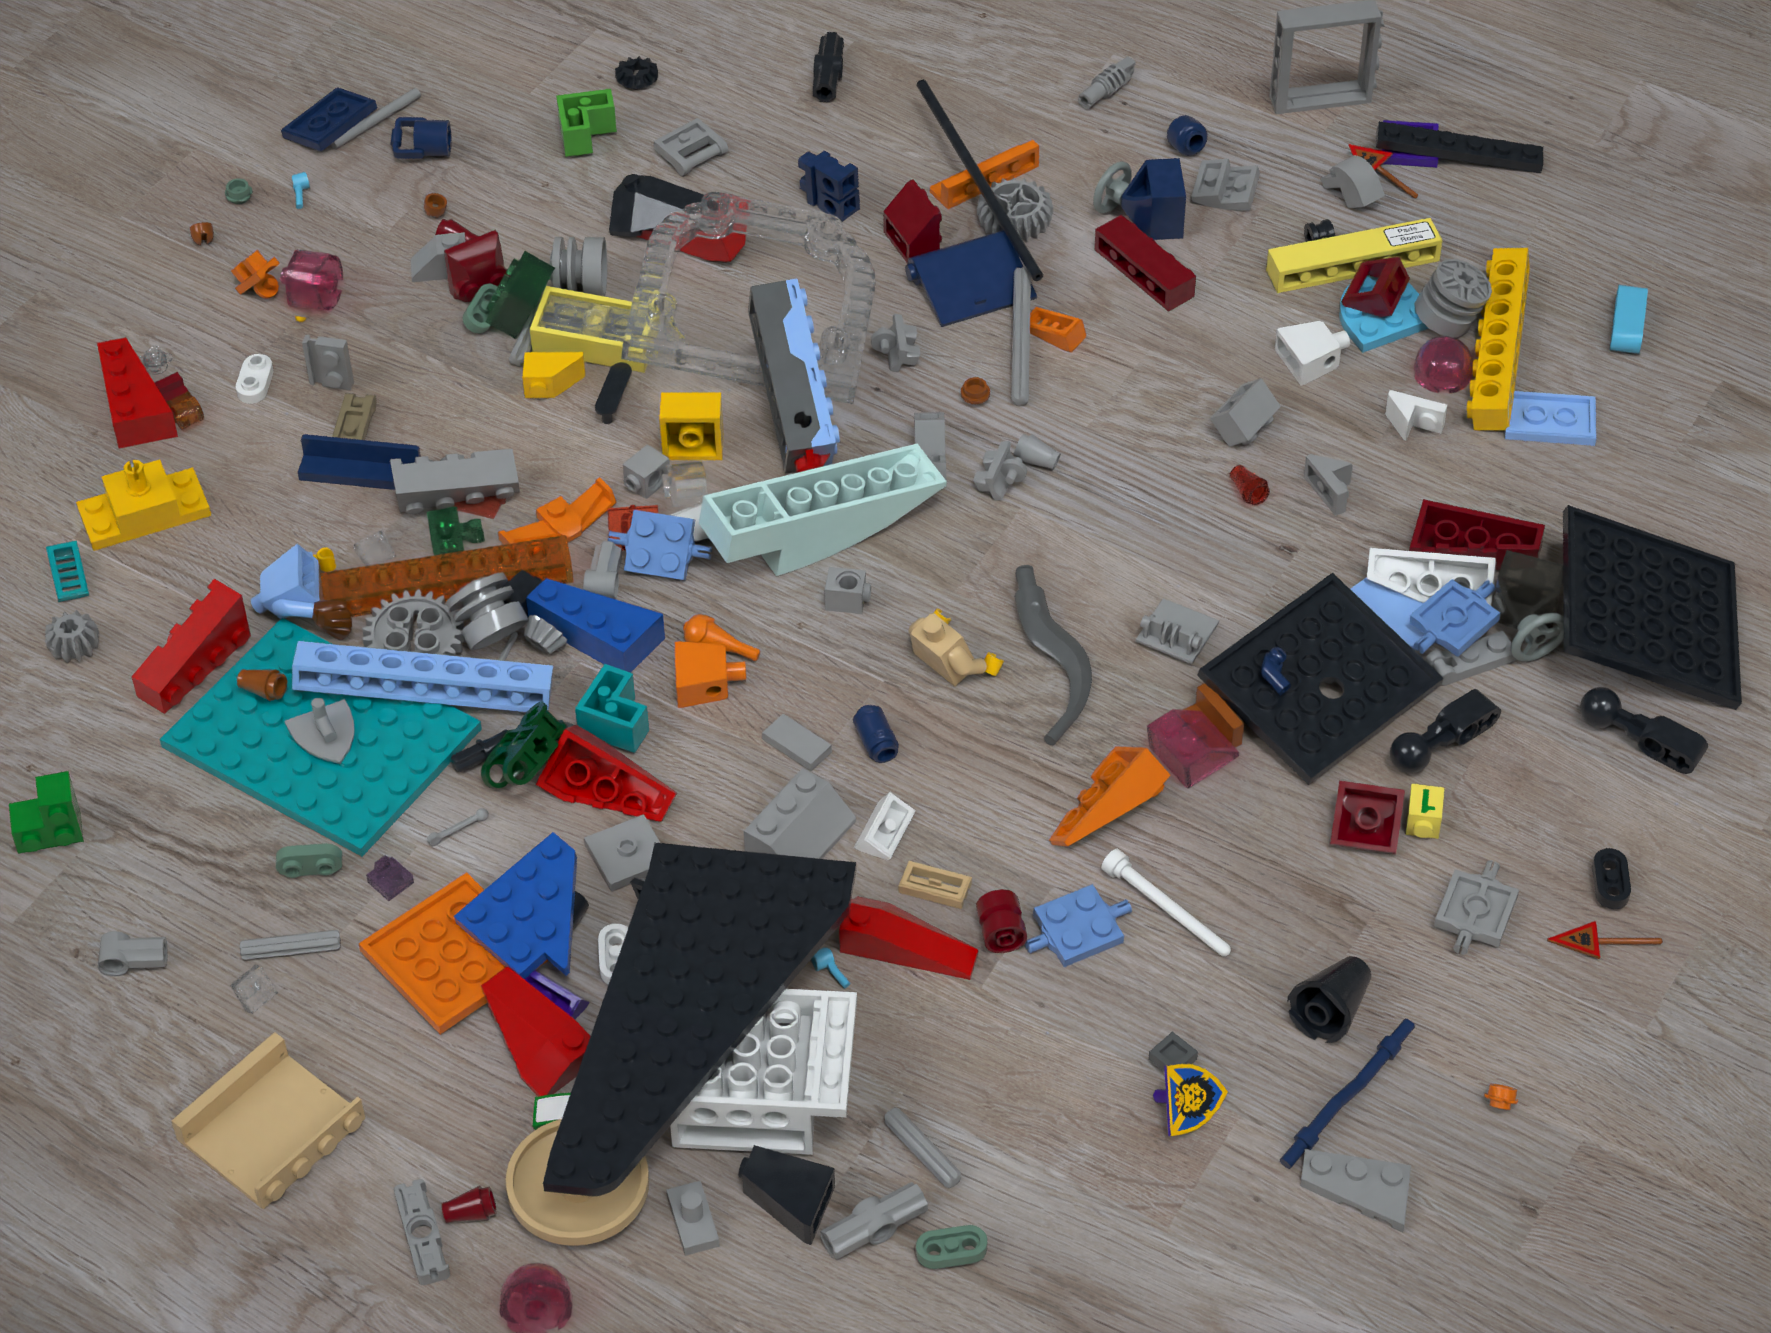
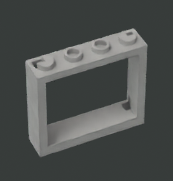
M1375 0L1277 11L1269 94L1275 114L1372 102L1373 89L1377 88L1375 70H1379L1377 52L1382 47L1380 27L1384 26L1382 19L1383 11L1378 9ZM1364 23L1357 80L1289 88L1295 31Z

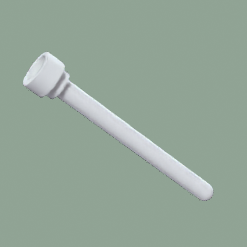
M1118 848L1114 849L1106 856L1101 869L1112 878H1124L1219 955L1227 956L1230 954L1231 948L1225 941L1131 868L1132 864L1129 862V857Z

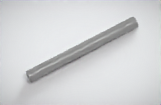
M413 88L366 117L334 141L331 146L334 149H338L420 98V91L417 88Z

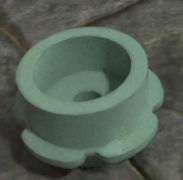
M233 179L226 185V198L235 204L245 203L253 193L252 188L244 179Z

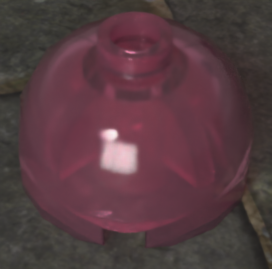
M1447 336L1434 337L1426 341L1418 350L1414 363V377L1423 388L1434 393H1439L1440 389L1449 390V394L1463 390L1470 383L1472 376L1473 358L1471 352L1462 341Z
M545 1263L525 1264L510 1273L502 1285L499 1302V1313L501 1318L503 1316L507 1321V1327L516 1333H547L545 1330L554 1329L557 1326L558 1330L563 1328L571 1317L573 1306L572 1292L567 1278L555 1267Z

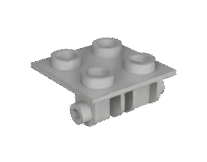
M1163 598L1153 614L1143 616L1140 627H1143L1135 642L1192 664L1219 624V620Z

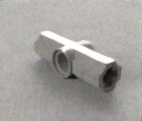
M910 1182L881 1199L873 1196L862 1200L855 1206L851 1215L821 1230L820 1236L829 1255L837 1260L869 1242L873 1245H878L887 1241L894 1235L898 1226L928 1211V1203L917 1183Z

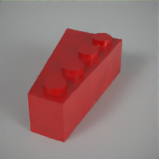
M125 337L97 343L112 423L119 449L178 437L172 410L128 339Z
M213 579L207 586L210 590L208 595L202 601L196 599L189 609L192 614L182 625L176 623L169 631L170 634L163 648L157 646L132 675L136 696L164 714L174 705L180 703L188 692L201 684L207 675L217 666L222 665L236 649L243 646L251 637L242 595L216 579Z

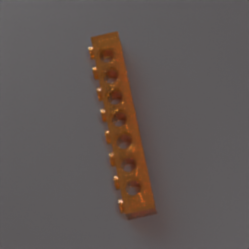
M566 535L320 573L323 599L345 602L347 609L351 612V617L372 614L371 609L373 607L382 609L380 602L382 599L391 603L392 594L397 595L400 599L403 598L405 590L408 591L410 596H414L417 589H420L422 597H426L432 591L434 600L443 595L446 603L450 597L472 581L501 572L505 574L508 581L521 570H524L533 577H539L542 581L547 578L563 584L574 583Z

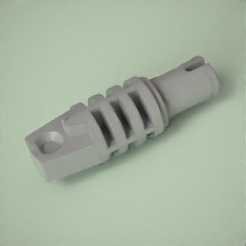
M1127 56L1120 62L1113 63L1103 70V72L1093 78L1091 86L1079 94V104L1083 108L1089 109L1101 98H1109L1131 80L1136 61Z

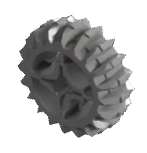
M1014 177L1011 181L1002 178L1001 183L992 182L991 189L1022 239L1028 242L1030 236L1038 238L1039 233L1046 232L1047 226L1052 221L1053 205L1050 193L1045 192L1044 186H1037L1036 181L1028 183L1025 178L1018 181ZM980 194L977 206L980 227H984L987 234L1003 231L984 197Z

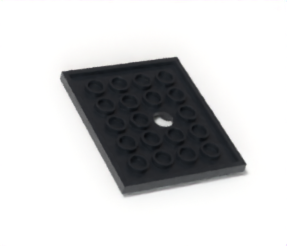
M1334 573L1328 575L1199 669L1197 674L1308 785L1439 687L1444 679ZM1274 647H1279L1286 653V660L1282 662L1281 673L1291 683V687L1283 695H1279L1261 673L1263 658ZM1323 681L1329 684L1337 682L1343 689L1342 696L1335 699L1324 696L1319 688L1320 683Z

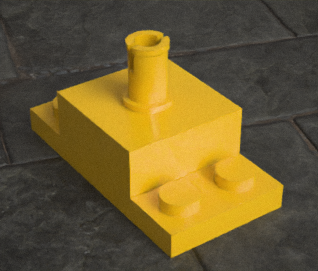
M160 459L145 464L139 460H132L134 467L131 468L130 461H128L123 467L124 470L101 476L105 493L76 502L93 551L211 516L210 507L194 468L166 475Z

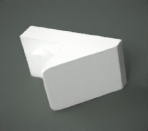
M1390 390L1385 415L1402 439L1406 441L1412 426L1441 434L1445 425L1447 405Z

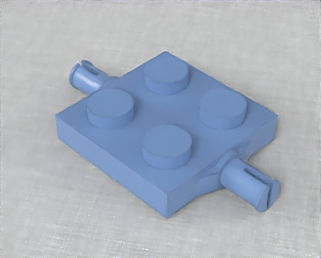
M633 510L631 527L627 534L610 531L608 536L620 538H608V541L625 546L626 559L624 571L686 580L688 565L693 557L710 560L712 556L711 554L700 552H712L711 546L695 545L693 536L695 519Z
M1451 579L1410 615V624L1425 634L1414 643L1415 649L1417 651L1420 650V653L1423 654L1430 646L1437 643L1455 656L1461 655L1500 620V612L1490 606L1485 600L1496 590L1494 584L1486 580L1478 589L1472 590L1463 587Z
M1089 885L1035 907L1033 916L1041 928V934L1026 940L1025 947L1030 954L1048 947L1057 955L1063 967H1066L1122 944L1124 935L1117 925L1115 918L1131 913V905L1125 899L1109 906L1102 900L1094 885Z

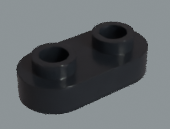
M1613 848L1601 849L1595 854L1592 865L1596 899L1606 908H1623L1627 905L1631 893L1627 858L1619 850Z

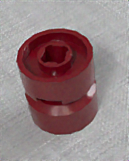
M1004 889L993 890L981 896L976 903V910L982 927L985 947L994 953H1007L1023 946L1027 940L1025 923L1021 918L1022 911L1018 896L1014 892Z

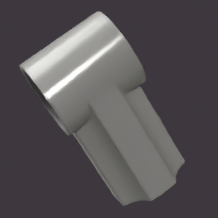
M603 541L600 545L595 546L591 568L585 572L583 590L612 599L617 598L619 587L618 571L622 558V549L616 546L614 542Z
M117 931L107 932L101 937L98 970L105 975L121 976L128 971V968L165 967L167 965L166 937L130 938L127 934Z

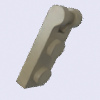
M345 393L332 437L365 440L372 414L376 411V395L366 394L365 397H356L354 393Z

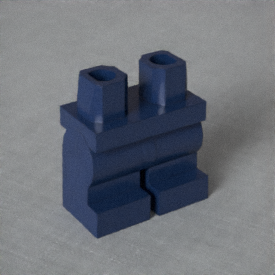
M825 150L817 156L808 151L799 157L798 167L805 171V175L799 181L800 189L807 193L808 204L813 207L817 204L820 210L840 223L860 210V196L857 189L859 187L858 167L851 163L845 167L840 165L838 160L831 157L830 153Z

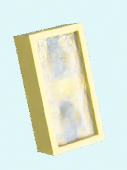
M546 286L530 327L532 352H583L584 362L610 367L616 363L623 362L629 364L632 371L645 373L660 331L658 306Z

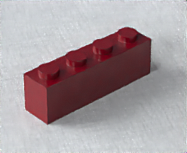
M1123 215L1095 229L1094 250L1168 312L1195 297L1196 275L1192 270L1182 265L1171 253L1165 251L1153 238L1148 237L1136 224L1130 222Z

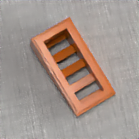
M1035 307L1030 313V334L1064 351L1073 352L1086 338L1082 319Z

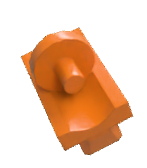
M256 250L231 270L234 276L241 282L235 289L241 295L253 286L256 294L265 299L273 297L278 292L279 285L276 278L268 274V272L280 264L275 257L267 261Z

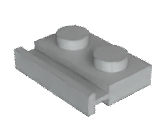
M305 335L302 345L310 385L318 382L322 383L323 387L351 390L354 379L347 340L318 336L317 339H312L310 335Z

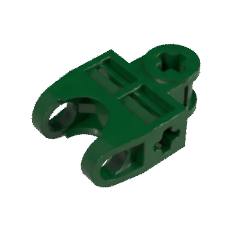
M543 701L536 703L525 713L516 729L508 730L484 762L481 768V777L489 788H502L508 783L511 785L528 783L559 745L556 740L565 730L566 723L563 720H557L547 710L548 706ZM493 765H498L503 772V776L498 783H495L490 777V769ZM524 771V775L520 780L515 778Z

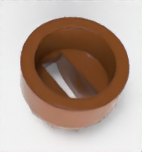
M438 193L428 194L424 201L425 213L428 216H435V218L441 217L446 211V198Z
M201 222L190 226L191 237L196 244L201 245L202 240H205L207 245L212 241L214 232L211 223Z

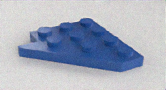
M552 832L455 914L456 924L505 967H510L523 979L529 976L546 960L567 976L570 973L577 869L575 850Z

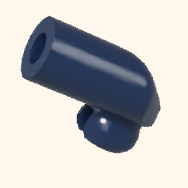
M1274 647L1265 654L1261 673L1279 695H1283L1291 687V683L1281 673L1282 662L1286 660V653L1281 648Z

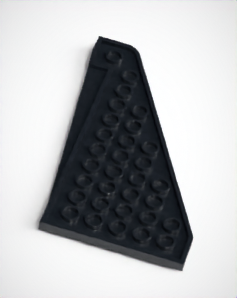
M654 843L646 879L550 1151L543 1181L545 1192L595 1197L615 1190L626 1179L849 915L857 871L856 862Z

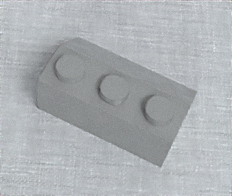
M802 768L744 830L745 851L822 859L856 822V817L828 781Z

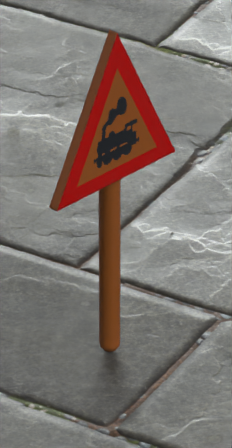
M1348 144L1353 156L1356 155L1364 158L1375 171L1380 172L1413 198L1418 197L1416 192L1381 167L1393 153Z
M1596 921L1547 939L1548 942L1600 959L1599 944H1662L1663 942L1662 938H1598Z

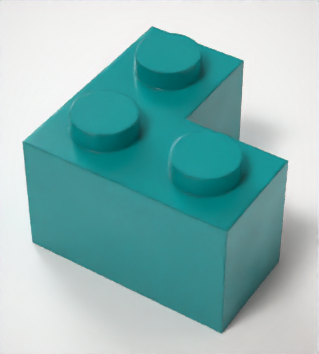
M604 664L576 706L575 713L576 722L579 727L610 745L635 753L649 732L647 706L634 701L633 673Z

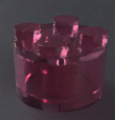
M295 250L288 267L282 269L280 277L281 283L285 284L288 305L290 307L315 310H332L337 305L342 290L337 289L338 280H343V267L339 257L325 252Z

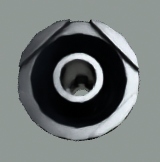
M1349 956L1297 984L1287 999V1002L1290 1000L1291 1009L1288 1011L1289 1016L1296 1027L1313 1040H1316L1317 1037L1327 1039L1325 1043L1341 1040L1349 1031L1370 983V968L1360 958Z

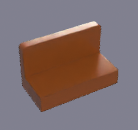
M1205 683L1198 686L1196 703L1177 712L1175 720L1209 759H1213L1242 745L1244 723L1225 701Z

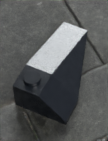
M630 174L614 190L609 233L612 236L635 237L641 236L642 230L655 229L656 233H661L674 225H680L682 229L712 225L729 207L726 202L653 176Z

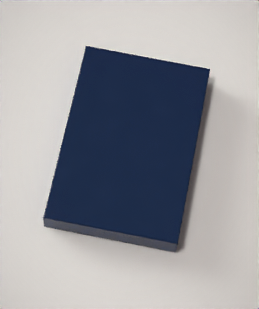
M337 87L282 128L281 133L284 139L323 151L378 107L374 99Z

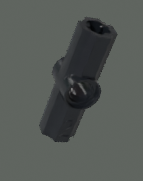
M827 32L825 36L821 37L819 52L814 57L813 96L819 99L820 102L827 103L831 99L836 98L838 81L842 80L844 38L840 37L837 32Z

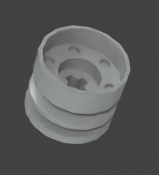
M555 237L550 254V279L553 287L565 289L567 284L568 290L577 291L578 284H582L584 293L605 297L607 288V246L605 237H585L582 250H578L575 237H569L567 250L565 249L564 237Z
M1445 259L1438 264L1428 283L1425 284L1414 303L1415 312L1419 319L1434 332L1448 337H1460L1468 332L1478 313L1481 312L1483 306L1489 300L1492 293L1491 284L1487 277L1470 263L1458 259Z
M503 572L472 581L446 601L450 611L460 609L453 616L456 622L471 620L461 631L471 651L479 650L502 640L522 628L529 621L519 601L504 604V601L514 591L511 586L501 588L508 581Z

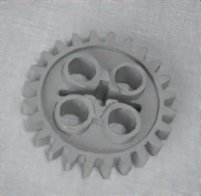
M417 589L414 596H410L408 591L405 590L403 598L400 599L397 595L392 594L391 603L382 599L380 601L382 609L373 607L371 609L373 617H366V626L362 628L363 644L366 648L411 652L410 640L413 639L414 614H418L416 620L418 629L415 630L414 652L456 656V652L463 651L462 642H465L461 633L464 628V621L456 622L453 618L457 611L449 610L443 595L434 600L433 592L430 591L426 597H422L420 589Z

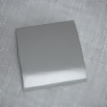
M1229 159L1202 160L1191 196L1192 201L1204 206L1225 210H1251L1260 176L1258 165L1231 167Z

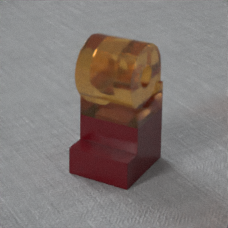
M178 372L154 382L172 410L174 421L180 429L183 430L194 423L204 420V414L199 402L186 388L183 378Z

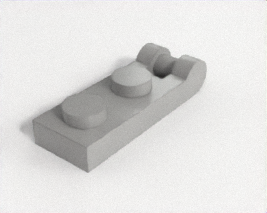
M1503 631L1478 639L1458 657L1448 650L1442 652L1434 650L1426 656L1425 661L1444 678L1441 685H1448L1517 661V659L1511 653V641Z

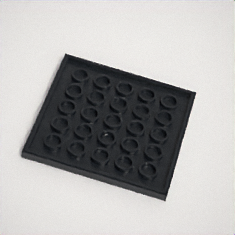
M1567 505L1563 511L1564 652L1737 710L1742 704L1735 562Z

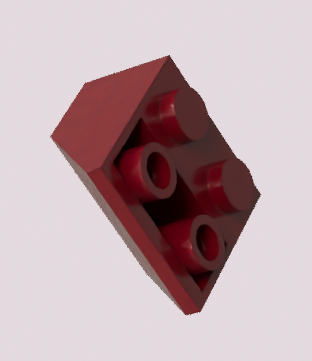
M912 179L905 184L883 211L884 233L907 264L908 259L940 249V243L942 242L940 233L941 211L938 206H934L931 203L925 189H921Z

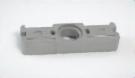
M417 1179L412 1181L413 1185L406 1187L405 1183L395 1186L394 1194L418 1282L420 1285H427L448 1279L450 1277V1270L442 1252L441 1236L433 1208L430 1209L425 1181ZM425 1225L432 1229L431 1233L424 1238H417L412 1235L413 1230L418 1226Z

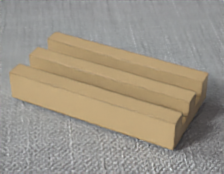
M908 861L898 890L901 894L962 909L964 899L968 895V889L972 885V877ZM911 874L929 878V880L912 876ZM942 882L949 883V884L956 885V886H960V888L954 887V886H950V885H946V884H943Z

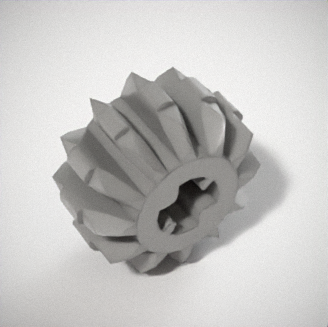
M76 610L73 614L68 615L64 611L62 617H52V624L46 625V647L52 652L56 660L63 658L68 663L71 659L76 658L80 662L82 656H92V649L98 648L99 630L89 614L81 615Z

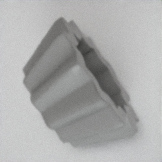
M536 615L529 616L524 637L530 644L547 654H551L566 644L567 639L553 625Z

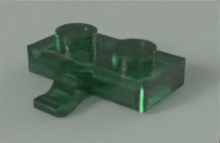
M457 506L427 512L436 564L466 558L463 540L471 543L485 541L481 519H471L468 522L460 523Z

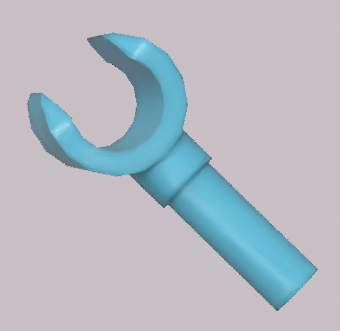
M306 172L292 175L293 189L296 194V208L298 209L303 208L302 190L310 188Z
M829 948L819 949L811 958L815 970L819 971L827 968L844 989L847 988L850 982L835 964L832 951Z

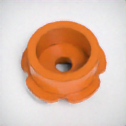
M1491 1083L1488 1093H1484V1097L1490 1099V1106L1510 1110L1511 1104L1518 1103V1099H1516L1518 1089Z

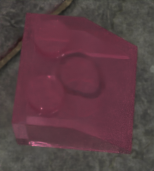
M1172 709L1147 725L1149 748L1187 789L1240 756L1239 751L1201 711Z

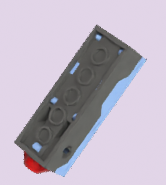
M797 278L751 286L748 303V315L785 473L796 471L798 473L831 465L834 454H837V443L840 442L837 425H832L830 415H833L832 401L830 397L825 398L824 388L827 387L825 372L818 368L817 361L820 360L819 346L817 342L813 343L811 333H814L811 315L806 316L804 306L808 304L806 291L804 288L800 289Z

